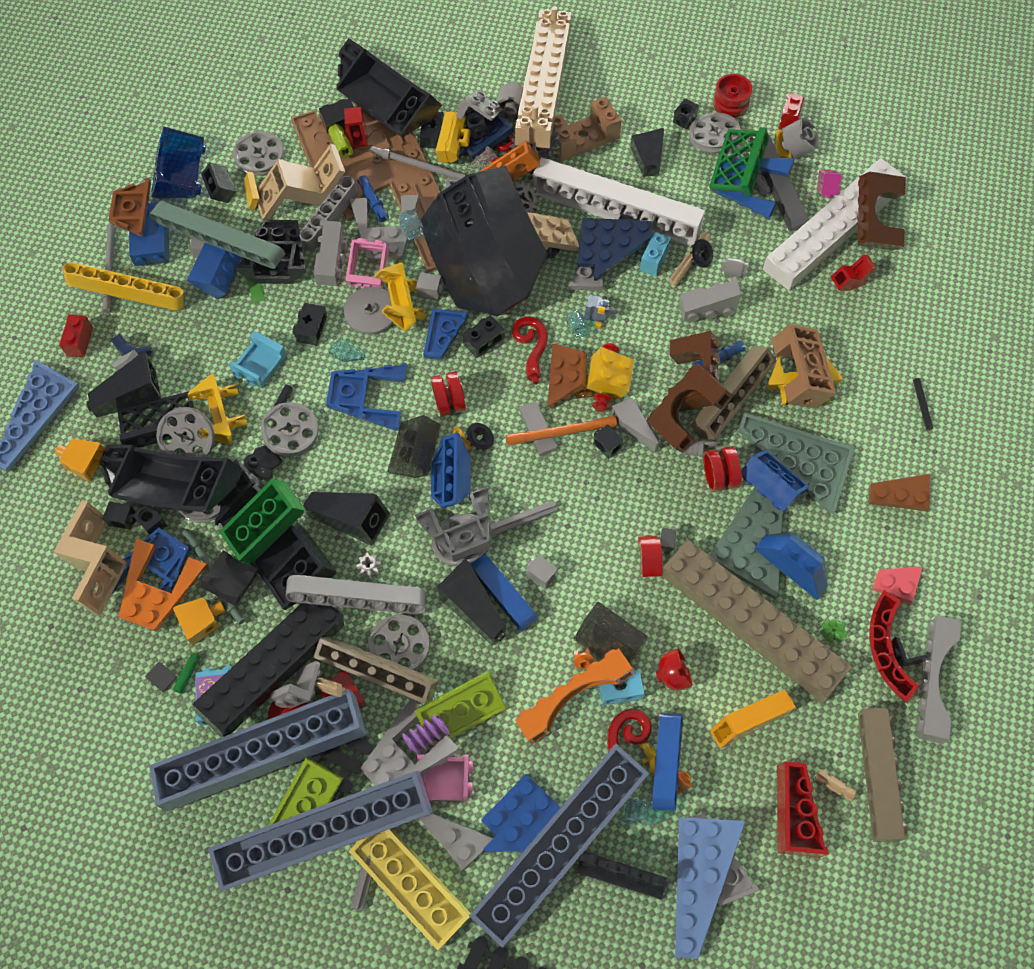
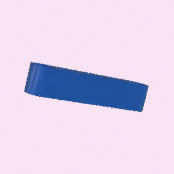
M486 553L470 563L483 587L521 632L538 620L535 612Z
M680 713L660 714L652 798L653 810L676 811L683 716Z

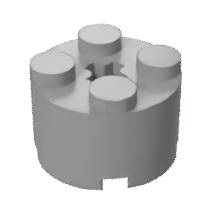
M517 81L501 86L496 102L503 109L500 115L505 120L508 118L513 119V122H517L524 89Z
M802 118L782 129L784 138L782 142L783 148L786 151L789 150L795 159L819 147L818 133L814 134L813 129L815 127L808 118Z

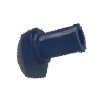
M120 333L110 339L122 356L133 350L138 355L146 352L148 357L153 356L151 345L139 348L132 347Z

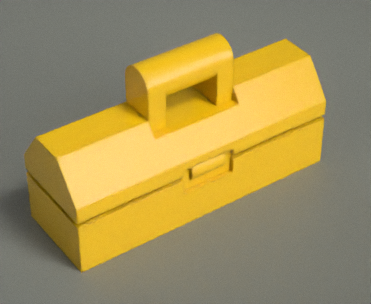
M445 112L436 147L439 162L452 163L458 160L460 147H467L469 144L471 132L469 129H465L466 116L461 120L456 116L458 112Z

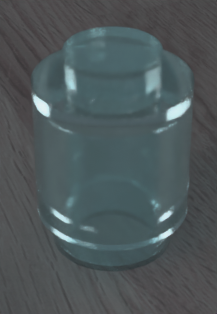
M577 310L570 312L566 316V323L572 335L576 338L586 336L589 326L583 314Z

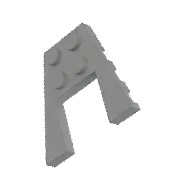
M401 196L402 226L368 228V199H350L361 238L367 239L368 242H375V240L384 241L390 249L388 261L403 260L419 196ZM365 250L368 262L381 261L382 252Z
M412 698L360 768L374 786L414 771H420L422 777L427 774V770L436 765H442L447 762V758L455 753L458 755L462 752L446 735L416 764L408 758L395 742L402 737V733L405 734L419 721L414 710L420 706Z

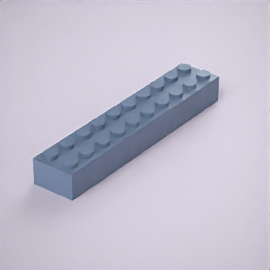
M347 689L342 693V697L328 696L149 765L156 806L168 812L367 735L356 696L350 689Z
M615 744L469 916L503 948L649 773L621 747Z
M414 771L208 848L220 892L426 816L433 813L420 771Z

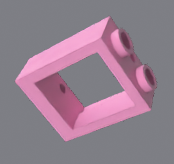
M363 238L352 240L345 281L349 286L384 289V282L381 279L355 275L359 250L382 252L380 270L386 268L390 250L388 245L380 240H375V242H368L367 239Z

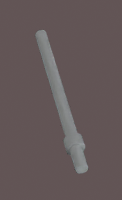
M374 146L370 149L371 153L380 155L384 159H393L450 178L462 179L466 176L393 153L390 149H381Z
M111 223L108 224L105 270L108 271L113 269L115 225ZM102 294V311L109 313L113 296Z

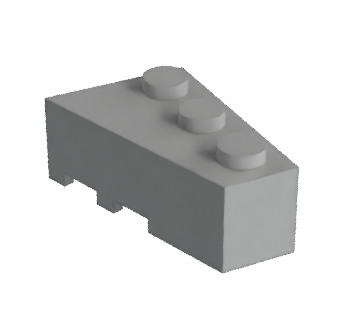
M320 220L322 237L318 236V243H321L319 253H316L315 281L318 285L337 286L338 280L342 278L341 266L345 264L344 252L348 249V240L345 239L341 222Z
M736 276L731 277V281L723 284L716 282L714 287L705 290L701 287L680 294L679 307L683 322H694L706 318L713 319L719 316L728 317L736 314L741 297Z

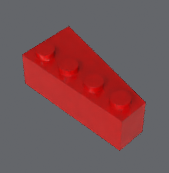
M784 761L777 765V853L820 858L829 855L824 844V833L822 826L819 824L817 805L814 804L813 789L806 763Z

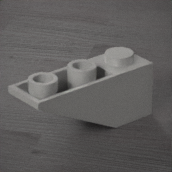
M630 398L613 405L611 415L616 417L619 429L656 452L660 443L659 437L656 433L652 432L651 425L646 421L647 418H644L639 403H635L634 399Z

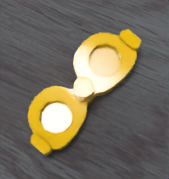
M455 426L453 434L459 433L466 449L472 450L474 446H470L471 443L466 440L465 434L460 428Z
M645 743L640 747L643 748L648 758L642 760V763L646 764L649 762L650 776H654L656 752L652 746Z

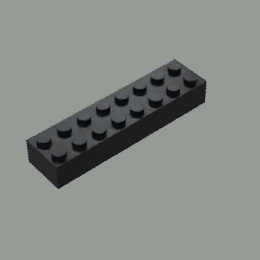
M301 603L192 704L195 713L221 738L232 734L270 697L272 691L279 689L315 654L320 638L333 637L344 627V616L333 606Z

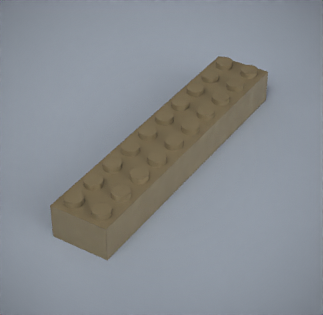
M687 540L663 567L662 577L819 702L823 703L851 669L852 666L691 541Z

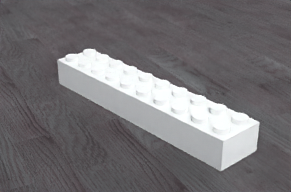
M542 157L540 165L536 167L533 173V187L536 188L534 193H539V197L606 219H619L623 213L635 220L653 221L652 234L654 232L671 237L672 241L690 247L700 235L705 210L671 200L664 196H659L649 191L634 188L633 186H628L615 180L594 175Z
M881 158L863 173L871 171L906 177ZM859 177L766 257L763 270L790 291L858 230ZM878 197L875 203V212L878 213L892 199Z

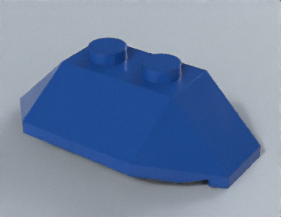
M459 433L442 437L441 444L431 462V497L441 508L459 504L471 492V457Z
M793 532L765 535L754 548L816 600L820 598L828 587L825 558Z

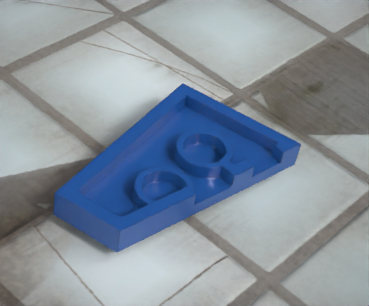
M432 309L423 353L424 358L443 359L468 318V312Z

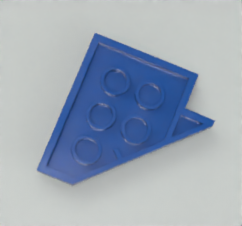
M525 774L481 819V822L495 835L483 850L486 853L523 852L561 807Z

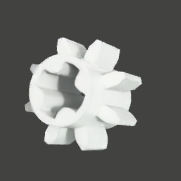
M366 553V556L359 557L360 564H357L356 567L357 570H361L360 575L362 577L367 575L371 579L374 574L379 575L377 568L382 565L381 562L377 561V555L372 557Z

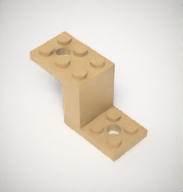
M330 144L314 167L279 159L275 162L257 189L259 196L258 207L262 220H270L284 198L317 206L322 204L345 173L335 145Z
M527 212L546 250L552 247L577 251L580 247L568 219Z
M82 500L57 544L54 553L75 569L86 571L72 599L94 615L101 616L127 562L107 546L96 543L107 523L103 520L104 515L89 502Z

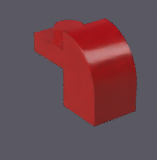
M864 254L852 266L842 265L831 276V279L838 291H850L865 284L868 281L867 277L876 270V267L870 257Z
M652 535L638 537L642 577L662 576V548L660 539H658V536Z

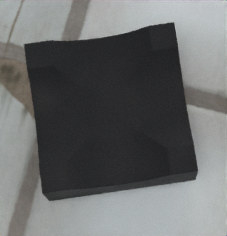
M223 550L215 564L202 578L201 588L236 606L256 578L258 569L238 561Z

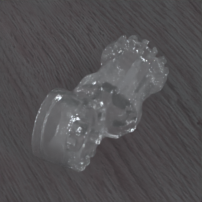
M486 146V150L467 165V174H471V169L475 167L481 171L487 167L486 165L497 158V155L489 146Z

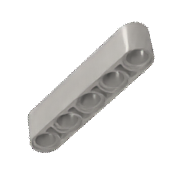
M344 176L339 180L301 230L300 238L307 250H314L320 244L318 243V236L322 237L320 220L338 221L350 205V199L356 197L358 190L351 176Z

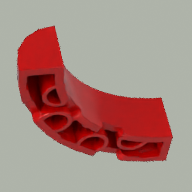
M884 590L878 598L871 616L869 627L870 649L875 665L883 680L899 698L908 704L918 692L919 685L899 666L891 643L892 622L900 610L902 601Z

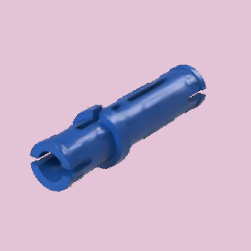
M360 176L357 182L368 199L371 210L375 212L379 222L387 221L389 215L383 207L382 200H379L367 176Z
M738 341L728 347H722L718 351L720 362L730 360L732 356L744 352L745 347H741L744 345L743 342ZM701 360L692 363V366L698 363L703 367V361Z

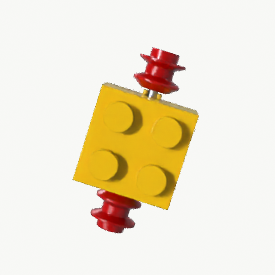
M613 343L603 345L591 356L586 388L598 392V394L593 396L595 402L592 403V407L598 412L609 410L611 407L609 403L612 401V398L619 400L630 389L634 359L618 354L620 350Z

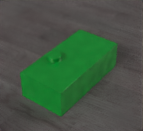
M272 478L219 532L239 561L253 563L306 510L286 482Z

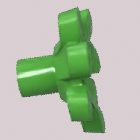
M831 619L830 622L824 621L822 623L823 629H821L820 633L823 636L828 635L826 641L831 643L835 639L836 642L840 643L843 638H847L843 622Z

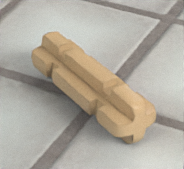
M822 769L816 774L815 780L821 784H826L825 786L839 795L842 794L843 798L848 801H852L855 798L856 790L850 786L846 787L845 783L832 775L828 776V773Z

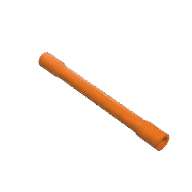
M615 416L536 431L505 435L506 444L510 446L533 440L590 431L601 427L604 428L607 424L612 428L617 426V420Z

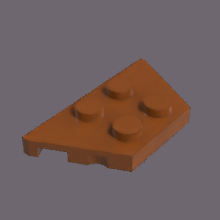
M145 178V182L136 186L132 183L125 188L113 191L108 219L112 225L143 237L151 188L150 178Z
M552 344L547 405L551 409L555 408V403L563 398L567 400L574 393L585 388L587 355L585 352Z

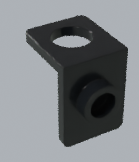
M895 636L891 641L894 656L901 668L923 663L927 659V655L907 659L900 637Z

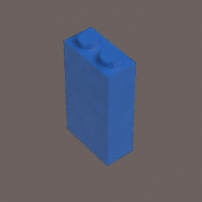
M159 202L148 203L143 237L129 232V256L134 266L169 262V228L157 224L149 216Z

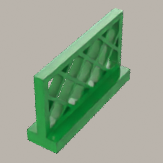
M760 127L759 131L728 129L709 185L710 189L743 192L744 196H751L769 141L767 128ZM731 135L740 137L734 142L730 141ZM750 136L755 137V140L749 144L745 140ZM743 141L745 146L737 150L735 146ZM733 148L735 152L727 157L725 155L726 151ZM749 149L750 154L743 158L741 153ZM739 156L740 161L735 164L730 162V160ZM728 162L730 167L722 171L720 169L721 166ZM745 164L746 168L741 172L736 170L737 167ZM734 170L736 175L728 179L725 175ZM721 177L726 180L721 184H715L716 180ZM740 178V186H735L731 184L733 181Z

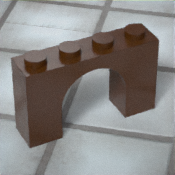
M871 171L859 176L858 246L893 251L904 247L905 229L888 227L882 224L877 218L875 203L878 197L896 199L905 195L906 177Z
M712 331L670 340V357L677 364L701 360L703 361V367L717 380L720 378L718 372V364L720 363L718 348L720 347V341ZM675 387L668 388V395ZM696 394L688 397L682 403L679 412L713 404L703 395Z
M698 363L692 366L684 378L676 383L675 388L669 395L663 398L662 403L651 412L650 417L646 420L674 449L682 453L695 440L680 423L679 410L682 403L688 397L700 394L722 410L734 396Z

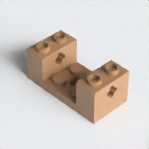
M606 97L591 102L590 117L570 125L566 123L561 114L555 116L554 127L559 133L557 137L560 139L556 143L560 148L555 149V151L558 153L557 157L560 162L620 138L622 120ZM584 134V135H586L587 137L583 138V137H580L579 135Z
M790 324L771 339L775 355L795 360L799 376L784 386L789 404L817 408L836 395L818 330Z

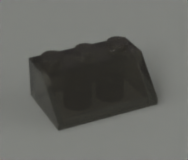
M425 415L401 422L387 472L412 478L428 475L441 425Z
M597 602L584 619L573 640L588 648L590 652L601 660L605 658L606 653L619 648L631 665L645 646L648 636L609 608Z

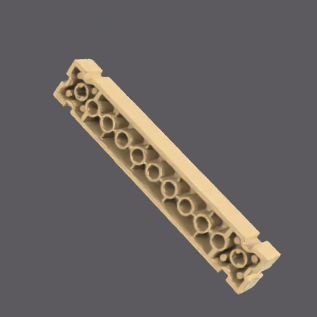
M552 7L551 10H540L515 127V145H520L527 141L529 144H536V147L550 148L571 31L572 13L566 11L558 12L556 7Z

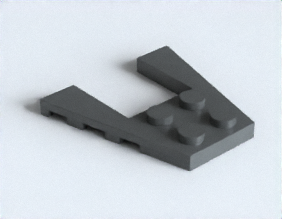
M486 486L469 493L478 517L442 531L433 508L415 515L417 522L454 562L491 547L489 492Z

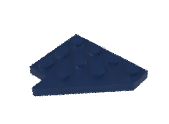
M500 114L492 121L486 118L490 134L474 140L471 134L468 146L460 147L458 158L466 152L475 161L514 133L513 127ZM467 122L465 129H469Z
M582 218L578 267L595 268L594 281L599 280L651 240L653 221Z

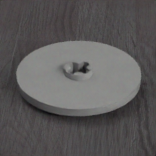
M366 287L354 292L347 299L344 306V316L348 325L355 331L363 334H376L389 328L393 322L382 313L386 305L392 306L389 292L378 287Z

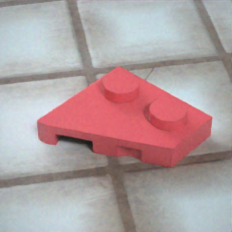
M922 567L878 570L872 590L881 594L885 590L897 599L911 604L915 596Z

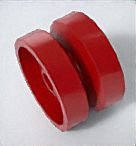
M727 74L721 77L716 83L713 99L715 110L718 113L728 114L734 118L746 113L752 95L750 80L740 74Z
M456 371L446 374V386L440 375L430 377L440 417L450 415V403H452L456 413L466 411L464 391Z
M733 446L721 448L720 453L716 449L704 451V472L711 492L722 491L725 485L728 489L741 486V466Z

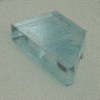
M341 338L328 349V352L341 362L358 361L366 358L365 354Z

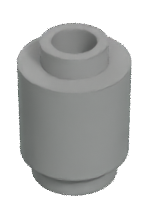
M727 257V260L722 262L721 270L724 271L725 275L745 277L748 262H744L742 259Z

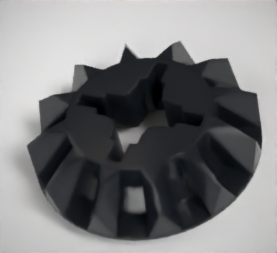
M705 239L696 240L691 245V260L694 261L695 266L700 268L707 267L713 259L712 246Z
M482 423L471 424L465 432L467 434L466 440L470 441V446L476 447V451L482 450L484 452L490 449L494 443L492 431ZM482 434V438L477 440V436Z

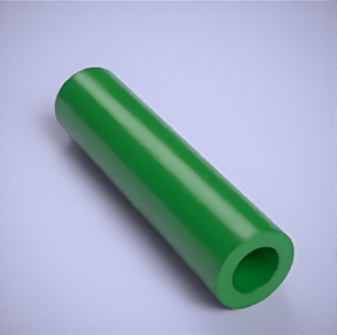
M191 653L173 691L179 694L183 693L201 656Z

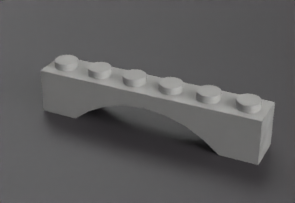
M937 615L928 623L927 633L930 634L929 640L925 644L927 659L924 661L922 668L925 672V678L922 679L920 691H923V695L918 703V711L921 712L920 719L916 722L918 739L944 744L950 738L951 718L941 699L939 672L945 655L960 640L962 624L960 620Z

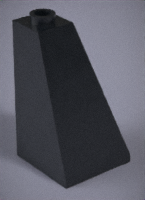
M146 352L140 353L88 393L89 401L86 402L89 412L94 413L96 418L117 413V410L161 399L157 372Z
M311 492L303 505L306 514L310 518L371 546L390 516L388 509L377 494Z
M464 559L437 586L439 597L446 606L493 646L496 642L500 643L506 636V625L467 559Z

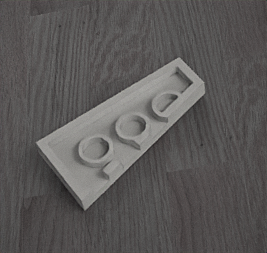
M704 813L692 817L707 819ZM733 857L719 897L718 907L759 891V888L752 882L747 875L748 873L735 857Z

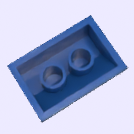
M204 243L186 281L212 297L219 299L226 293L236 272L235 267L241 261V256Z
M767 450L753 455L741 470L743 480L755 486L760 495L770 499L772 505L782 511L790 508L809 489L807 484Z

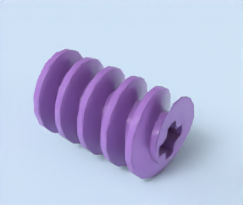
M439 713V718L431 715V723L424 719V727L416 724L417 732L410 728L409 737L404 733L401 734L412 754L414 751L420 755V747L428 750V742L433 746L436 745L434 738L436 737L441 741L443 739L442 733L450 736V732Z

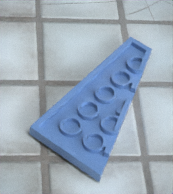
M34 360V368L31 374L27 376V384L21 390L11 413V421L4 429L5 435L0 441V468L8 473L79 389V385L76 382Z
M679 817L675 957L699 959L746 821Z

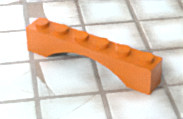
M619 648L617 650L613 649L606 653L605 658L601 661H595L590 664L588 670L582 674L574 675L565 686L560 685L554 689L552 695L539 699L536 702V706L522 711L515 721L527 740L534 744L551 732L558 713L575 695L599 685H620L636 674L621 650Z

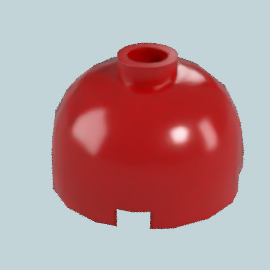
M679 648L665 653L660 658L658 663L659 670L656 671L658 681L660 683L664 682L667 688L674 691L685 690L693 686L689 668L684 663L686 661Z

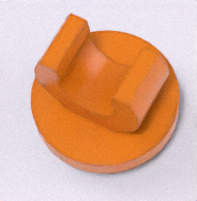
M586 648V652L580 654L578 650H575L574 666L578 669H587L594 662L590 650Z
M679 771L678 784L680 787L677 794L683 792L685 788L689 789L692 786L691 778L685 771Z

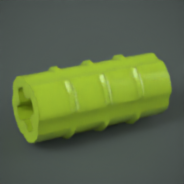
M339 124L332 125L328 130L331 141L336 146L340 157H349L353 150L345 131Z

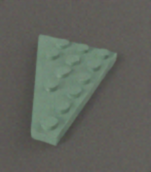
M744 412L738 432L760 452L767 450L807 484L809 489L806 492L830 514L834 515L854 447Z
M754 487L709 555L733 575L774 600L778 596L779 569L754 548L765 535L781 534L782 510L775 508L772 505V501L760 495L757 488Z

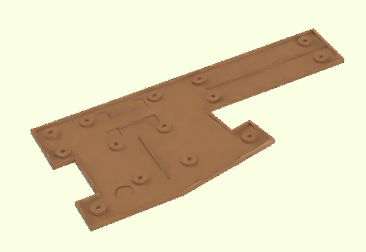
M362 109L367 129L368 146L352 148L353 153L349 157H340L345 169L342 177L351 176L354 179L358 190L355 198L366 197L357 182V179L362 175L367 176L375 192L390 186L400 211L401 196L418 195L419 202H417L410 234L426 271L436 270L437 267L431 257L419 223L436 196L440 193L432 172L393 159L387 160L380 155L370 152L372 146L381 149L386 148L392 150L393 153L427 163L415 134L411 132L402 138ZM316 110L291 118L310 167L315 166L330 144L334 145L322 121L319 120ZM343 128V130L345 131V134H346V136H347V139H348V141H349V137H348V134H347V130H346V128ZM351 203L343 213L348 221L355 218Z

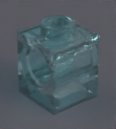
M415 209L406 210L398 215L400 226L408 241L424 235L423 225Z

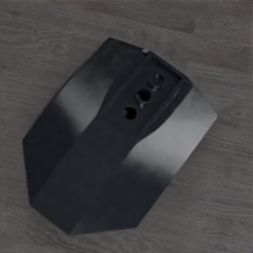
M506 165L468 174L436 196L419 221L437 270L458 309L498 317L529 297L548 252L527 214ZM473 220V224L470 227H466L467 222Z

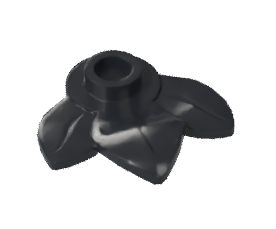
M264 445L256 448L253 454L246 456L244 466L250 472H255L258 477L270 479L273 478L271 469L278 467L283 460L278 455L271 453V450Z

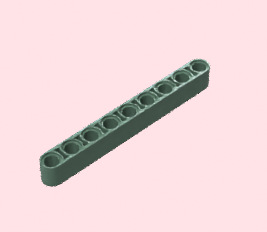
M159 201L149 214L150 218L159 225L272 269L276 268L285 255L284 250L273 243L163 201Z

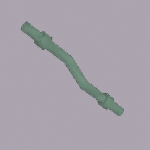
M185 529L182 535L188 541V546L193 552L197 553L204 563L209 565L207 568L209 572L214 565L213 561L202 548L201 542L194 538L188 529ZM220 598L225 605L224 608L227 613L232 615L239 625L243 624L245 618L239 612V607Z

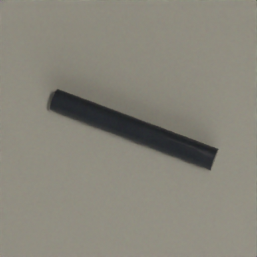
M920 378L913 379V384L926 430H932L934 427Z

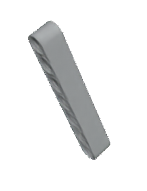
M292 575L287 579L286 599L290 602L407 614H421L425 612L426 593L422 588Z

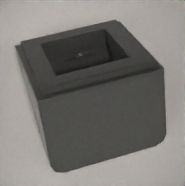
M662 528L661 548L668 555L675 548L676 530Z
M158 662L146 674L145 678L164 693L177 676L161 662Z

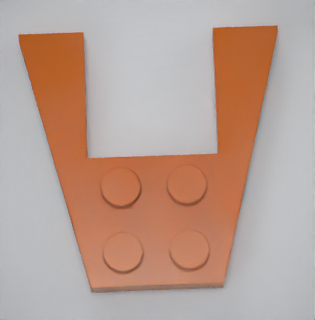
M136 538L119 618L157 632L173 612V607L183 600L184 594L191 585L194 586L199 579V575L209 565L188 557L172 593L140 582L156 546Z

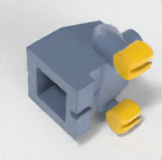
M589 295L584 320H595L594 328L601 329L602 321L606 320L607 315L614 316L615 309L608 308L609 302L599 296Z

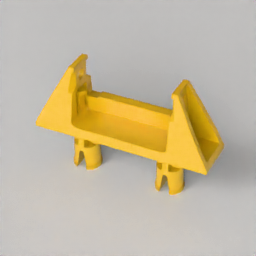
M402 262L383 268L374 275V278L388 283L392 306L386 305L382 310V313L406 332L416 323V319L420 321L425 319L424 309L413 308L409 290L417 291L416 283L418 281L406 278Z
M778 357L765 391L780 390L781 404L785 406L787 398L784 386L798 377V372L784 373L781 357ZM826 357L833 384L839 385L843 378Z
M213 373L188 393L189 401L193 399H208L214 422L212 426L215 433V441L232 445L231 429L248 426L245 414L233 418L226 417L222 398L239 395L236 384L225 387L217 386ZM206 429L199 430L201 437H208Z

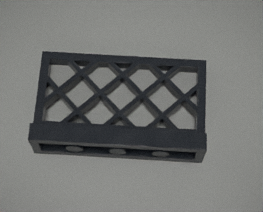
M190 391L117 410L121 433L119 438L122 445H133L140 448L158 443L157 427L164 415L172 411L174 407L194 409L193 400L189 401L188 398ZM188 398L184 406L178 404L180 400ZM170 404L165 411L160 409L162 405ZM145 409H152L147 416L142 414ZM156 412L162 414L158 420L152 418ZM134 414L129 420L124 419L123 415ZM191 414L186 417L189 423H195L194 415ZM171 416L172 420L169 423L172 426H176L177 419ZM141 417L143 421L139 425L135 424L134 421ZM148 421L154 423L152 426L144 428ZM130 426L136 428L134 431L126 432ZM164 434L163 439L165 441L172 439L169 434Z

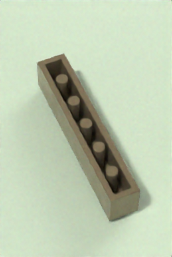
M752 347L722 384L734 395L722 410L714 405L706 406L695 418L690 426L699 438L715 440L775 364L776 359L768 347Z
M332 636L320 638L314 658L424 704L433 700L439 680Z
M863 708L858 713L873 842H900L907 835V826L902 818L904 803L900 800L901 781L897 778L896 770H898V759L894 757L893 750L896 742L895 737L891 734L893 719L889 715L888 708Z

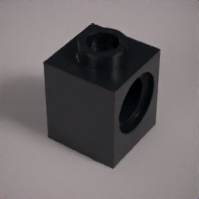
M684 98L674 111L673 123L688 129L697 117L699 105Z
M477 111L465 114L474 140L490 134L486 118Z
M607 424L604 428L601 427L594 433L593 444L609 459L622 448L623 438Z
M109 501L103 520L108 526L131 530L132 525L136 522V519L133 517L136 511L131 505Z
M150 506L140 507L133 515L149 535L157 528L163 530L168 526L162 517Z

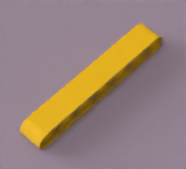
M72 262L66 263L62 267L65 282L71 287L171 310H181L185 306L183 290L177 286Z

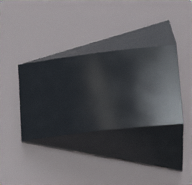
M263 220L254 235L284 250L285 255L275 269L241 257L240 264H237L235 267L237 272L255 283L292 284L306 272L298 220Z

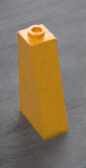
M784 689L726 715L710 732L721 749L788 715L796 707L793 699Z

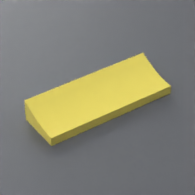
M393 828L361 839L349 850L350 854L437 950H440L471 919L469 916L470 912ZM370 855L371 861L370 865L368 866L366 860Z

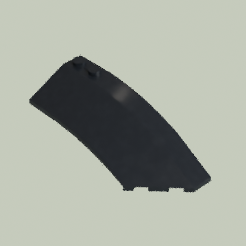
M350 38L347 39L340 49L339 57L341 58V63L338 65L337 74L340 78L337 90L400 137L404 138L432 120L442 107V104L431 94L396 72Z
M107 445L99 460L100 466L104 468L103 476L105 483L109 486L108 494L112 498L150 507L180 511L209 512L236 487L243 471L241 467L229 458L181 456L137 448L133 445Z
M235 459L233 462L243 469L236 487L218 503L220 512L219 516L216 517L215 525L220 529L265 486L238 459ZM298 520L256 561L251 563L252 566L258 569V574L264 580L283 610H287L296 604V602H290L286 599L288 577L302 575L331 579L337 573L325 554Z

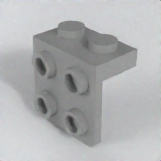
M475 90L464 101L462 100L457 107L459 111L456 116L462 120L466 116L465 114L470 113L474 109L492 121L503 109L496 101L488 99L483 92Z
M315 661L299 668L294 685L288 684L272 691L269 700L276 702L275 705L282 708H293L310 701L315 693V681L320 675V662Z

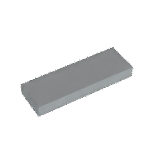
M536 401L519 407L529 432L548 428ZM553 437L533 440L539 456L557 450Z

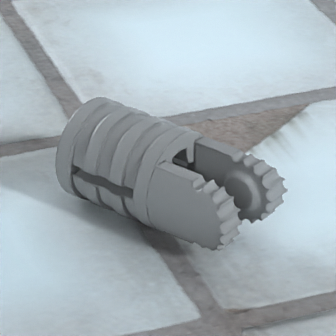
M694 440L682 455L703 457V446L715 447L718 446V441Z

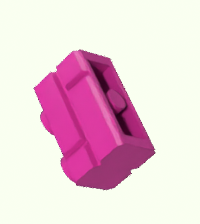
M819 170V181H817L816 189L821 192L820 195H823L825 198H834V195H839V184H841L842 175L835 170Z

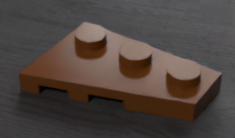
M930 474L871 483L869 486V504L926 512L929 510Z

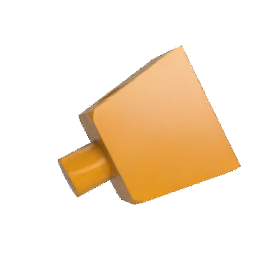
M71 439L67 447L57 446L55 454L61 457L59 462L64 468L90 482L100 465L99 460L105 449L98 442Z
M199 598L173 607L183 632L192 646L219 628L220 625L216 616L226 612L221 601L210 606L205 598Z

